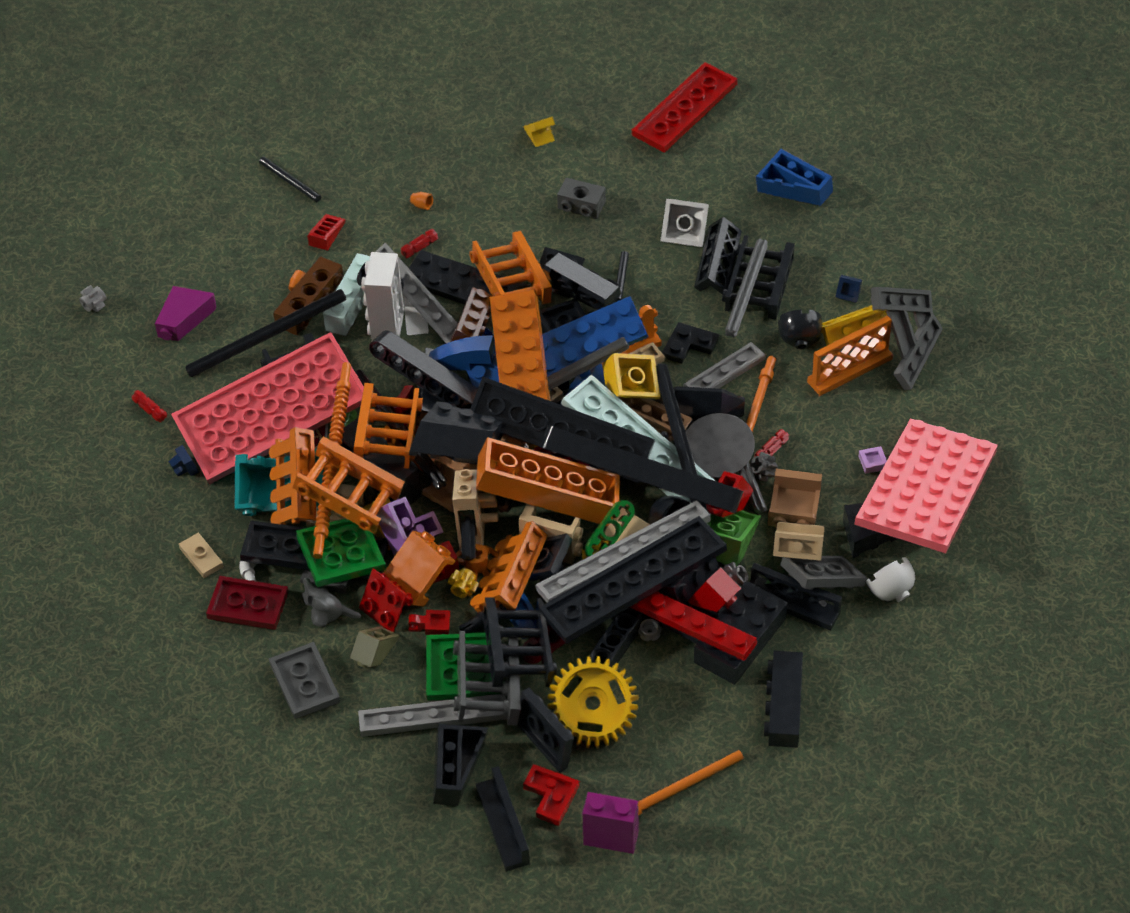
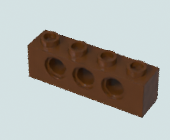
M320 256L273 312L274 320L276 321L333 293L344 277L342 265ZM312 318L286 331L298 336L303 329L308 327L309 321Z

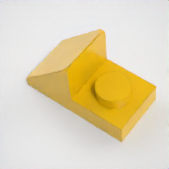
M553 117L523 126L536 147L554 141L550 126L555 125Z

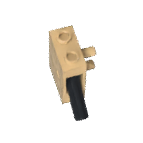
M477 469L455 471L452 501L459 549L462 551V559L467 561L476 558V544L484 546L485 523L499 521L498 513H484V508L497 507L498 501L495 494L482 493V491L476 489Z

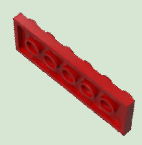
M706 62L703 63L632 129V136L665 153L738 84V78Z

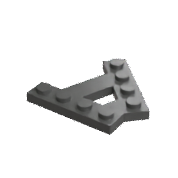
M873 287L871 288L872 308L876 311H886L887 315L892 319L891 328L901 356V361L894 372V376L904 390H910L943 329L933 313L931 290ZM907 312L913 313L918 328L915 334Z

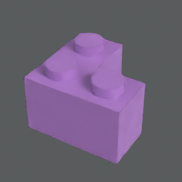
M406 497L384 505L376 515L381 518L379 524L393 555L397 554L412 531L421 533L426 531L433 537L443 533L434 511L415 518Z

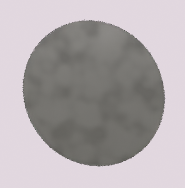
M724 413L706 415L696 420L686 430L694 463L710 477H721L724 471L730 473L738 472L749 462L753 455L755 447L753 433L749 426L736 416Z

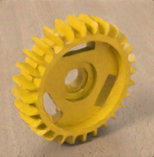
M588 656L586 664H583L581 659L578 658L576 667L569 662L568 667L570 671L567 672L562 668L560 672L563 677H554V681L558 685H550V690L554 691L555 694H548V699L554 702L549 703L547 707L548 709H555L554 713L561 724L571 731L573 737L577 738V746L580 745L582 740L586 741V748H589L591 742H594L596 748H599L600 741L602 740L606 746H609V738L611 737L617 742V733L619 732V734L625 736L626 731L623 727H632L628 719H636V714L632 713L631 710H638L639 706L632 704V702L637 701L639 696L631 695V693L636 691L637 687L628 685L632 682V677L624 679L626 670L623 669L618 672V663L614 664L613 667L609 666L610 659H607L604 664H600L601 661L598 656L595 663H592L590 656ZM579 676L583 680L570 697L567 698L562 694L563 690L573 678ZM616 681L620 686L625 702L617 703L609 682ZM589 697L599 699L600 706L597 709L591 710L587 708L585 702ZM578 722L603 725L602 732L580 730L577 728Z

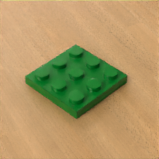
M347 518L329 522V534L324 542L321 559L313 557L316 539L314 537V529L316 526L296 530L298 542L317 588L369 575L372 569L378 572L386 570L385 561L372 532L363 530L359 525Z
M466 633L465 644L487 645L485 633ZM459 634L427 635V701L453 700L455 696H458L457 655H453L454 640H459ZM465 653V662L489 663L488 655ZM465 672L466 681L491 682L490 673ZM466 690V698L500 694L497 692Z

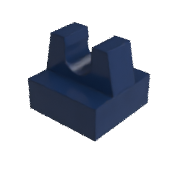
M841 275L836 298L857 303L863 280Z
M181 445L176 448L177 455L168 461L176 475L180 476L189 472L193 476L199 473L184 446Z

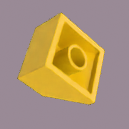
M613 353L602 364L605 385L617 397L660 398L654 355Z

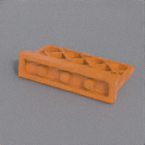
M887 315L814 352L813 374L807 377L808 384L821 396L892 360L893 353L889 350L892 319Z

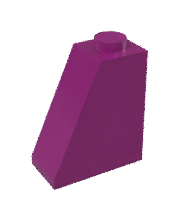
M173 286L155 322L158 337L164 340L175 341L182 339L215 311L214 293Z

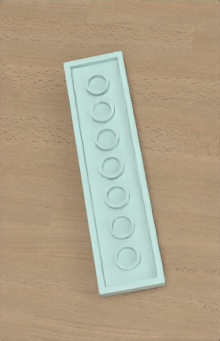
M590 375L562 399L561 404L565 407L655 439L649 459L681 469L676 447L594 376ZM695 464L699 476L714 480ZM660 489L667 496H678L691 503L690 498Z

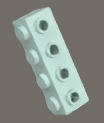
M356 254L337 290H343L346 301L323 313L326 331L346 336L353 325L357 314L363 307L365 293L357 283V274L366 261H370V256Z

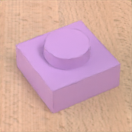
M881 446L859 450V459L865 474L882 471L887 460Z

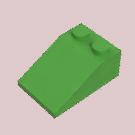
M742 510L724 518L710 514L711 521L707 522V524L727 545V551L716 557L718 562H721L723 565L734 562L736 567L739 565L748 549L761 516Z

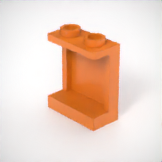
M412 531L383 572L390 580H394L397 582V585H401L402 590L412 594L414 599L412 605L422 607L429 601V598L425 596L426 592L445 565H453L455 562L450 556L451 552L442 545L438 546L434 542L435 538L426 531L422 533Z

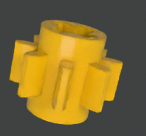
M462 568L460 571L456 569L447 582L452 585L450 588L451 592L460 598H465L467 595L471 597L479 585L475 581V573L466 568Z

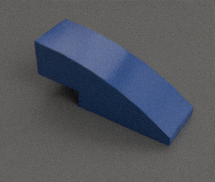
M493 335L468 337L449 342L430 351L429 357L449 370H471L472 364H491L495 351Z

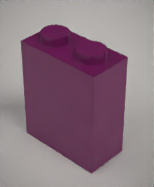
M587 792L582 812L583 844L634 854L639 833L638 801Z

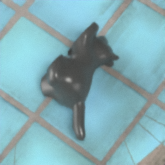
M309 578L303 579L305 593H302V598L306 605L313 607L311 619L315 626L325 627L328 623L336 621L340 615H345L352 619L361 618L360 613L343 606L336 596L329 593L327 585L317 588L315 581L311 582Z

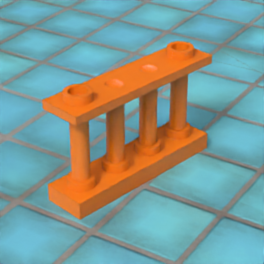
M521 231L513 232L510 245L482 251L477 241L472 242V251H470L471 262L476 264L492 296L534 290L542 304L551 303L552 286ZM509 253L515 254L517 257L516 259L490 265L486 259ZM516 267L523 268L525 271L524 273L496 278L494 272ZM524 281L531 282L532 287L506 293L502 289V286Z
M364 383L354 443V454L361 458H364V455L369 453L405 456L404 468L409 469L410 459L415 460V456L409 455V451L413 443L417 411L422 412L423 398H419V388L414 389L413 399L377 396V393H373L374 384ZM383 405L412 409L411 415L376 412L372 407ZM383 421L409 424V430L374 428L372 425H369V422ZM371 437L407 440L406 447L371 444L370 441L366 440L367 438L371 439Z
M323 436L315 453L319 459L307 476L298 472L292 488L301 495L308 496L356 523L363 530L375 534L381 520L376 515L388 497L397 500L405 482ZM330 463L339 468V471L326 488L315 482L325 465ZM347 474L360 481L349 498L345 499L335 492ZM367 486H371L380 491V494L367 511L356 505Z

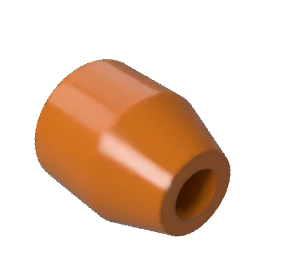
M425 192L413 193L410 197V202L417 208L429 210L433 205V195Z
M301 270L294 272L289 282L290 291L306 274Z

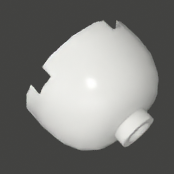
M907 557L902 558L903 563L899 564L896 560L873 574L876 579L872 582L870 579L866 581V584L876 597L886 601L896 599L900 602L910 595L908 591L914 585L915 572Z

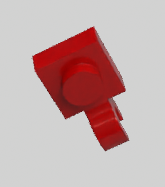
M426 610V616L410 614L409 632H419L425 629V635L449 634L450 610Z

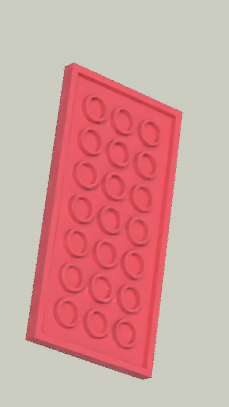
M331 332L171 414L209 485L235 472V455L247 454L248 459L257 458V456L264 457L269 454L270 447L275 444L276 439H283L284 441L290 438V429L297 427L314 431L331 422L332 413L334 412L335 392L337 390L336 385L340 380L342 364L349 362ZM352 366L349 377L351 388L346 413L361 406L364 389Z
M910 419L859 510L854 525L946 553L989 468L998 445L987 440L970 437L964 433L950 431L944 427L930 425L921 420Z

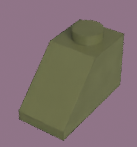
M381 626L359 631L350 658L358 661L357 665L367 669L380 665L398 641L400 635Z

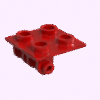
M372 569L359 609L385 629L394 632L403 606H410L414 599L410 592L402 590V586L397 585V582L394 580H390L385 573Z

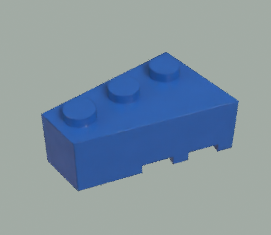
M782 149L776 153L756 176L758 192L819 206L833 192L832 176Z

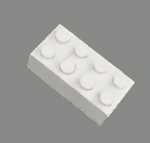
M371 252L370 261L365 263L366 277L362 278L361 288L365 291L363 304L367 306L365 319L369 320L367 334L371 335V341L385 330L400 337L404 305L398 254Z

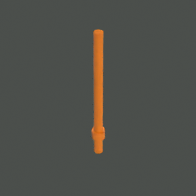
M773 356L768 357L765 368L761 370L759 376L760 383L746 422L752 432L768 384L772 382L774 376L773 369L776 358Z
M738 750L638 801V816L642 814L643 810L743 759V754Z

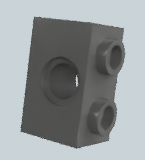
M566 178L557 194L558 209L581 214L586 217L598 218L606 202V187Z

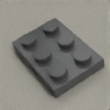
M822 556L821 561L783 557L781 566L789 575L794 577L806 589H814L815 587L834 589V587L854 588L855 586H865L867 579L843 556Z
M314 642L269 658L270 666L294 719L340 702V696Z

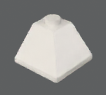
M666 199L661 241L703 247L709 204Z

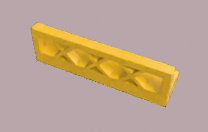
M871 305L823 322L821 333L824 335L826 346L887 316V312L873 310Z

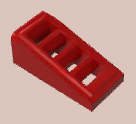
M326 214L307 235L309 246L328 251L345 224V219Z

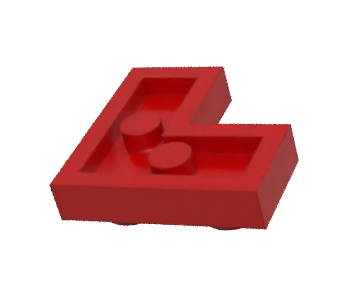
M533 764L523 783V789L544 796L536 811V818L557 826L560 825L580 786L579 780Z

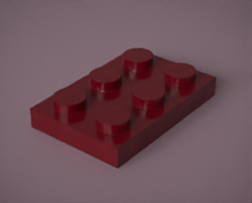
M219 576L206 612L207 619L276 630L289 593L288 586Z

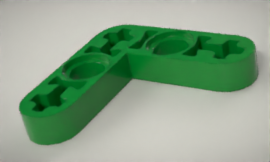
M622 500L616 502L611 507L585 545L587 557L593 555L594 550L591 547L592 545H598L601 539L609 543H602L599 547L600 551L618 540L635 514V509L631 502ZM619 507H627L625 510L628 513L627 516L622 515L618 522L611 519V517L617 518L621 512L618 509ZM609 523L615 527V534L612 537H608L604 533V527Z

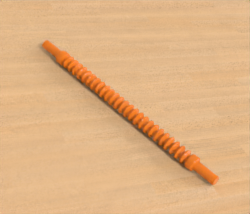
M349 362L342 364L340 380L336 385L334 412L332 413V423L330 424L329 440L340 446L343 439L346 407L348 406L347 402L351 388L349 382L351 364ZM330 463L326 464L323 472L322 486L326 488L329 486L337 474L336 472H338L337 467ZM320 503L314 529V537L316 539L313 557L316 559H321L323 556L324 542L329 534L330 511H332Z

